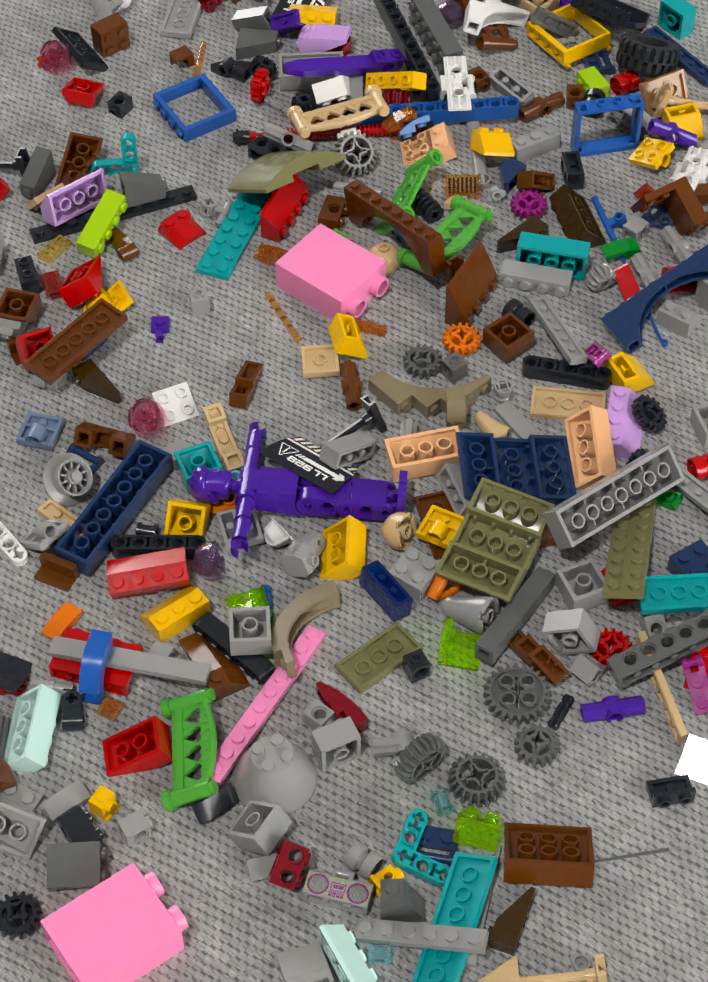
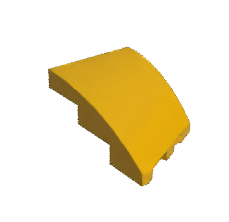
M118 280L107 291L101 288L100 294L96 298L86 299L83 312L100 298L120 311H124L134 301L124 283Z

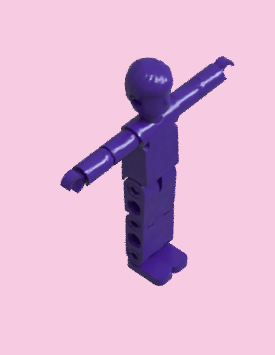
M253 422L249 426L244 462L240 468L238 479H233L230 470L199 466L193 470L189 480V492L199 502L216 504L221 500L230 498L231 493H236V513L230 553L238 558V549H244L248 553L249 545L247 538L248 532L252 528L250 518L254 508L259 511L289 515L305 514L336 517V513L343 517L351 515L358 519L385 521L393 513L404 512L408 471L400 470L398 490L396 485L390 481L351 477L337 491L331 494L301 476L298 480L299 475L287 468L259 467V459L262 457V454L259 452L263 450L261 445L262 439L266 435V428L260 430L258 429L259 422Z

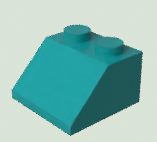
M661 0L657 25L681 40L693 33L697 8L686 0Z
M210 441L174 452L179 473L188 494H190V476L195 468L205 466L223 469Z

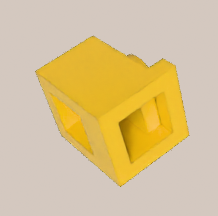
M102 785L98 787L88 800L90 812L106 822L110 821L121 806L116 801L115 792Z
M389 864L375 875L369 876V881L371 884H374V892L379 898L380 879H387L388 877L391 879L405 878L399 867L394 868Z

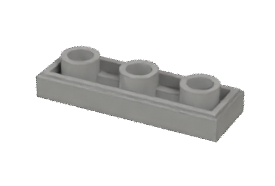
M306 845L310 849L311 858L308 865L303 866L302 870L315 867L311 845ZM293 849L289 852L290 860H297L300 857L298 849ZM277 852L271 853L269 856L262 855L246 859L251 882L268 878ZM285 870L281 873V875L292 872L290 870Z

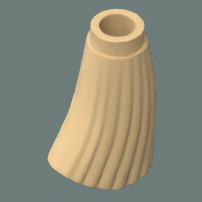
M479 411L474 415V419L482 433H493L494 438L509 437L510 427L498 423L483 411Z

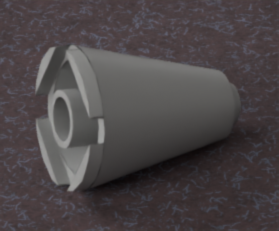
M448 596L442 601L441 610H443L445 616L483 635L495 620V613H499L498 598L492 596Z

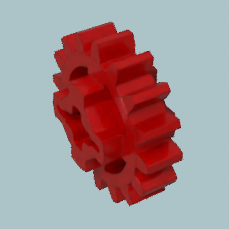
M259 67L256 73H254V77L250 80L249 92L252 94L251 99L254 103L261 104L264 101V97L270 92L271 79L268 69Z
M604 628V632L600 633L597 651L588 653L598 662L604 664L607 670V659L613 654L628 650L633 644L628 642V635L623 637V631L621 630L617 633L615 628L612 631Z

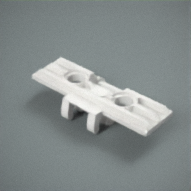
M466 56L443 57L445 75H440L439 78L441 88L440 99L444 100V95L447 94L448 111L472 110L471 99H476L477 94L474 91L475 77L467 72Z
M689 146L683 162L675 164L674 173L667 183L670 184L686 176L694 192L698 183H707L708 149Z

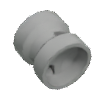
M500 379L494 384L493 397L499 404L507 400L511 401L513 386L509 380Z

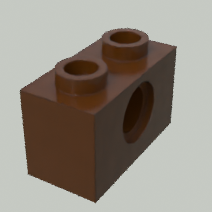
M326 196L318 216V225L321 223L331 230L334 228L339 230L340 227L344 226V216L348 215L344 197Z

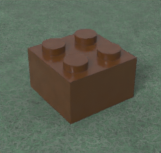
M117 12L90 25L93 48L103 58L112 56L114 53L130 46L127 21Z
M510 311L483 328L482 343L507 364L533 347L535 332Z

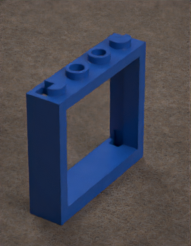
M204 73L153 94L154 101L152 103L155 106V110H159L162 119L168 121L169 127L171 129L174 128L177 136L181 137L184 142L237 121L236 109ZM202 89L221 112L185 126L168 106L167 102Z
M640 93L574 102L570 140L571 151L580 150V157L637 149L644 111V102ZM633 108L628 135L579 142L583 115Z

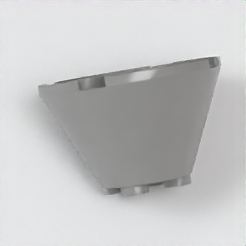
M279 733L262 737L240 757L234 766L232 774L233 789L244 806L252 799L277 804L286 814L295 812L304 806L313 795L317 783V771L310 755Z

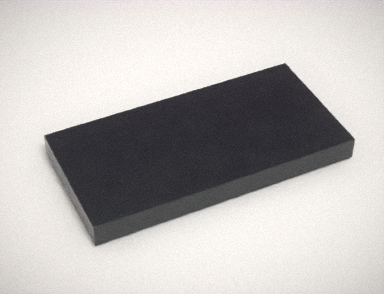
M59 27L52 29L53 34L81 66L104 72L107 71L109 68L107 64L78 32Z

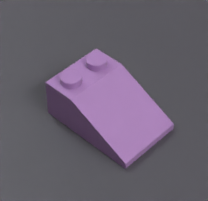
M307 24L302 27L296 45L301 53L325 52L346 44L352 28L351 26Z

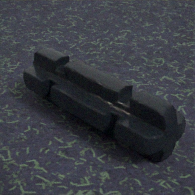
M569 694L563 696L562 701L553 713V717L548 721L550 729L558 730L561 725L560 723L563 722L569 708L574 703V697Z

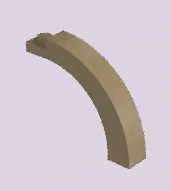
M334 580L314 586L297 596L283 609L274 624L271 644L276 666L281 665L282 671L286 670L288 678L297 676L291 655V646L297 633L316 616L341 607L339 593Z

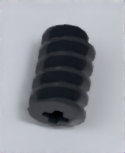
M420 187L411 206L427 223H435L444 215V208H441V205L423 187Z

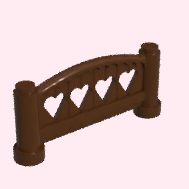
M449 0L454 3L460 1L465 10L469 3V0ZM494 24L495 27L488 25L480 30L476 39V47L481 51H486L487 49L514 50L518 47V41L510 38L506 24ZM494 31L499 32V34H500L501 37H499V36H497V35H495V34H492V32H494Z

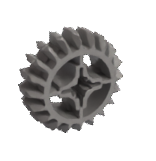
M350 131L349 135L344 133L343 137H339V142L335 143L336 148L333 149V152L346 155V159L335 163L336 165L341 164L340 170L346 169L345 174H348L350 171L351 176H354L355 172L358 176H361L362 173L367 174L368 170L371 171L372 165L376 164L375 159L378 158V155L375 153L378 149L373 148L375 142L370 143L371 137L365 138L366 133L361 136L359 131L356 132V135L353 131ZM351 143L350 150L343 152L344 145ZM368 155L367 162L361 165V157Z

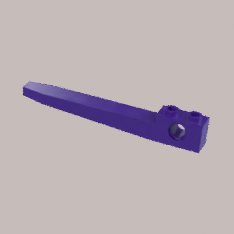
M399 48L371 50L369 55L297 59L285 62L283 68L286 75L300 77L366 76V73L399 72L405 60Z

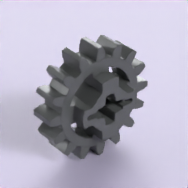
M417 344L416 348L411 346L410 351H405L403 367L407 368V373L412 372V377L419 375V379L422 376L429 378V374L435 376L436 371L440 372L442 354H439L438 349L433 350V345L426 347L427 345L424 344L423 347H420Z
M530 723L529 729L523 726L522 732H517L516 738H514V752L518 753L519 760L525 759V765L531 762L534 768L536 763L544 767V762L550 765L552 758H557V752L560 749V739L555 737V731L549 732V726L542 728L541 723H539L537 727H534L533 723ZM536 741H538V747H537V749H535Z

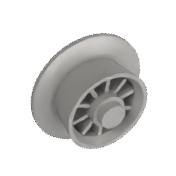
M66 452L53 456L45 465L43 485L49 497L58 504L65 506L79 504L91 491L93 483L92 470L78 455Z

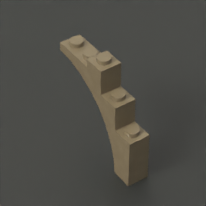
M383 370L368 379V390L397 415L409 411L411 406L426 418L436 415L440 409L446 413L445 388H427L407 384L393 378ZM487 374L469 383L449 387H464L466 416L469 413V405H472L478 397L486 395L490 391L491 377Z

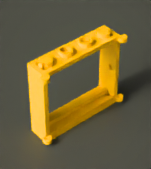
M570 4L551 12L566 19L575 20L595 36L594 38L567 49L545 31L546 28L531 21L527 22V36L560 64L565 66L566 69L571 68L570 63L604 48H607L608 51L612 50L610 46L611 32L589 14L570 6Z

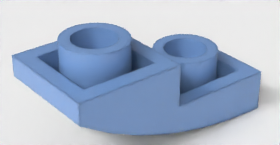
M429 115L410 122L399 131L398 137L403 136V139L412 137V134L416 132L415 126L417 128L427 126L426 123L430 122Z

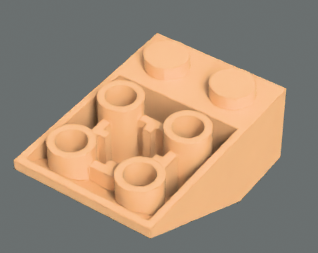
M444 122L400 142L404 166H409L420 160L432 149H438L443 156L442 163L457 157L453 134Z

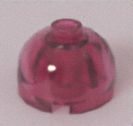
M49 40L42 46L40 51L42 60H40V64L43 69L49 72L60 73L69 67L72 56L66 44L57 40Z
M141 398L136 400V403L128 411L130 428H133L138 435L149 436L158 433L166 421V414L162 405L153 399Z

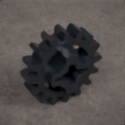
M642 394L633 401L634 404L631 407L634 409L632 411L635 414L634 419L639 421L638 425H642L644 431L649 430V433L654 432L656 434L666 427L667 421L664 418L667 415L664 414V408H660V403H656L654 397L650 399L648 394L646 396Z
M13 891L12 897L5 894V901L0 900V930L2 936L5 937L9 933L11 940L14 939L15 935H18L21 940L24 933L31 936L30 930H37L36 922L40 923L42 920L40 915L43 912L41 907H39V900H34L33 894L26 897L25 891H22L20 895ZM30 908L32 909L31 917L29 916ZM4 913L7 915L5 922L3 921Z

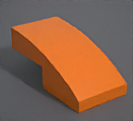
M67 601L50 618L41 633L52 640L54 636L63 637L66 628H73L84 611Z

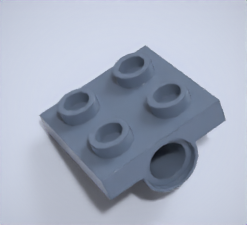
M29 411L17 435V444L52 451L65 423L64 418Z

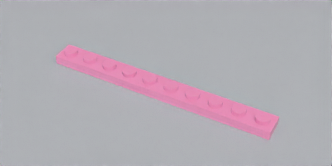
M310 625L305 628L291 648L297 676L288 678L286 670L282 671L281 665L278 666L217 750L212 781L215 780L218 787L221 786L326 637L325 632Z

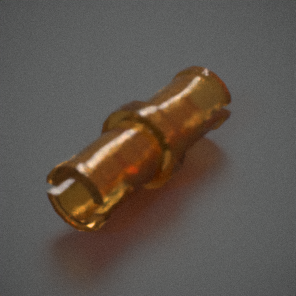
M354 318L360 331H364L365 334L372 333L382 337L385 336L386 325L372 323V320L364 321Z

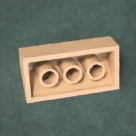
M590 405L565 419L575 488L577 490L586 489L617 471L607 410Z
M458 425L384 439L392 481H399L400 470L408 471V480L437 474L445 463L459 464L455 436L456 432H460Z

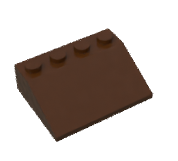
M480 241L446 286L445 323L451 326L453 323L458 326L459 322L462 325L468 323L470 326L474 315L479 314L483 302L486 303L488 301L490 292L495 291L497 287V273L483 243Z
M505 822L503 882L592 888L594 854L592 829L590 827Z

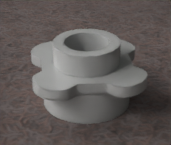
M494 185L491 187L486 198L488 201H493L496 205L502 204L503 197L506 195V191Z
M585 954L571 955L572 967L569 971H585V969L590 968L592 963L591 956Z

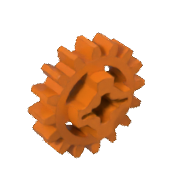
M459 322L458 326L453 323L452 328L446 327V331H443L442 344H444V349H448L449 354L457 352L462 357H464L465 353L470 356L471 351L477 352V348H480L481 335H479V330H475L474 325L469 327L468 323L462 325Z

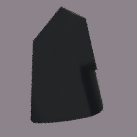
M227 57L223 61L210 64L211 72L222 77L230 76L244 83L253 75L249 72L251 61H238L232 57Z

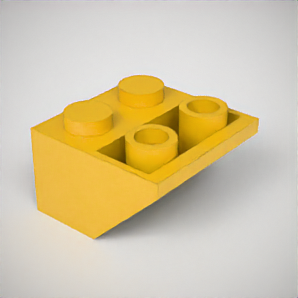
M695 102L663 109V122H675L679 128L697 134L698 140L704 139L701 113Z
M336 313L328 327L335 353L368 359L369 356L354 317L352 315Z
M620 352L612 355L610 359H606L605 367L612 372L611 382L614 386L631 388L634 392H637L655 384L637 358Z

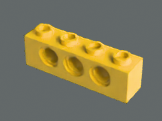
M416 71L366 73L365 89L369 85L375 84L379 86L382 92L389 89L406 91L426 90L427 74Z

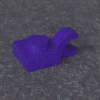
M151 316V334H155L156 343H163L164 333H169V316Z

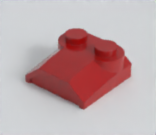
M74 77L62 88V95L69 104H79L90 108L96 104V97L104 88L105 83Z
M179 210L161 222L158 228V233L179 250H182V248L206 234V231L191 218V213L187 210Z
M51 326L16 336L15 344L23 367L24 361L53 338Z

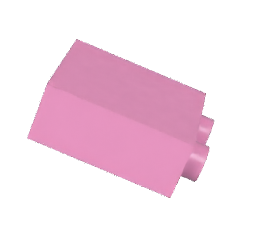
M321 223L275 262L276 287L332 320L336 313L352 315L354 318H358L364 312L367 302L373 296L381 297L389 286V279L386 278L385 260Z
M134 863L40 921L47 942L74 982H134L185 949L182 932L189 928L185 916L177 905L174 904L166 909L160 901L159 897L164 895L165 892L156 875L150 871L142 876Z

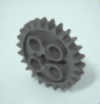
M517 663L514 664L513 668L506 664L505 670L499 666L498 673L492 671V677H487V683L484 685L483 697L485 698V705H489L488 711H494V717L501 715L502 722L506 718L509 719L510 725L513 720H516L518 725H520L521 720L528 724L529 718L536 721L537 715L542 717L543 711H547L551 700L550 684L545 683L546 676L540 677V670L534 673L533 666L525 669L526 665L524 663L521 668L518 667ZM515 679H518L520 709L516 708Z

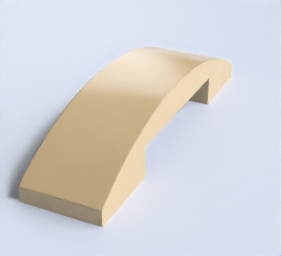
M221 403L203 407L209 431L226 470L234 471L240 469L243 466L244 459L232 436Z

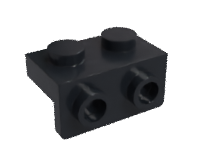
M688 774L646 781V789L652 808H665L671 804L678 803L688 804L695 799L696 788L691 786Z

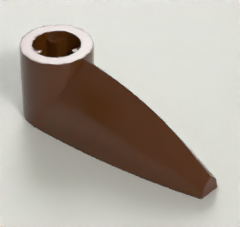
M114 226L110 241L120 260L125 263L138 256L139 251L134 242Z

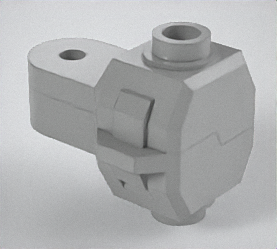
M306 533L298 542L293 541L279 557V564L284 568L286 574L306 579L320 563L318 556L325 548L324 536L321 533Z

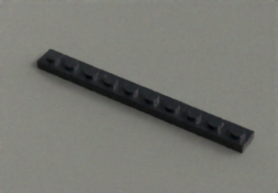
M192 185L167 191L166 198L127 208L125 213L121 214L120 221L197 200V194ZM93 212L76 216L56 227L46 224L29 229L34 245L82 232Z

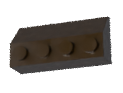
M564 184L549 197L552 203L551 207L556 212V218L562 224V230L568 239L591 242L590 248L607 243L585 197Z

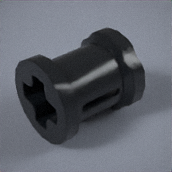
M138 522L136 535H158L159 526L158 524H154V526L144 525L142 522Z

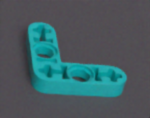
M129 132L122 134L120 138L122 158L94 160L91 164V173L101 168L104 171V175L119 174L121 171L138 172L139 159L135 135ZM127 152H133V153H134V154L131 155V156L126 155ZM117 165L119 168L112 169L111 166Z
M413 809L406 817L391 854V861L396 867L432 885L444 887L450 868L416 851L428 817L422 809ZM418 816L420 822L416 825L415 828H413L412 826L415 822L414 817ZM404 834H412L415 839L414 843H408L404 839ZM400 853L404 854L405 859L403 861L400 860ZM412 858H414L415 860L412 862V864H411V866H410V865H409V863L411 862L410 860H411ZM417 862H424L427 866V871L422 872L418 870ZM432 867H433V868H434V870L432 871L433 874H432V875H429V873L431 872ZM440 872L444 873V875H443L444 879H443V880H440V879H439V878H440V875H439Z

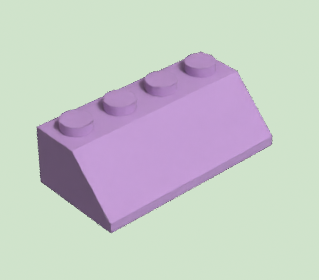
M103 169L96 170L46 195L40 205L43 221L56 227L96 207L107 189Z
M612 385L607 412L615 458L628 459L632 452H635L638 448L640 449L643 426H639V421L634 419L635 414L632 413L634 409L631 407L634 404L633 401L639 395L631 388Z

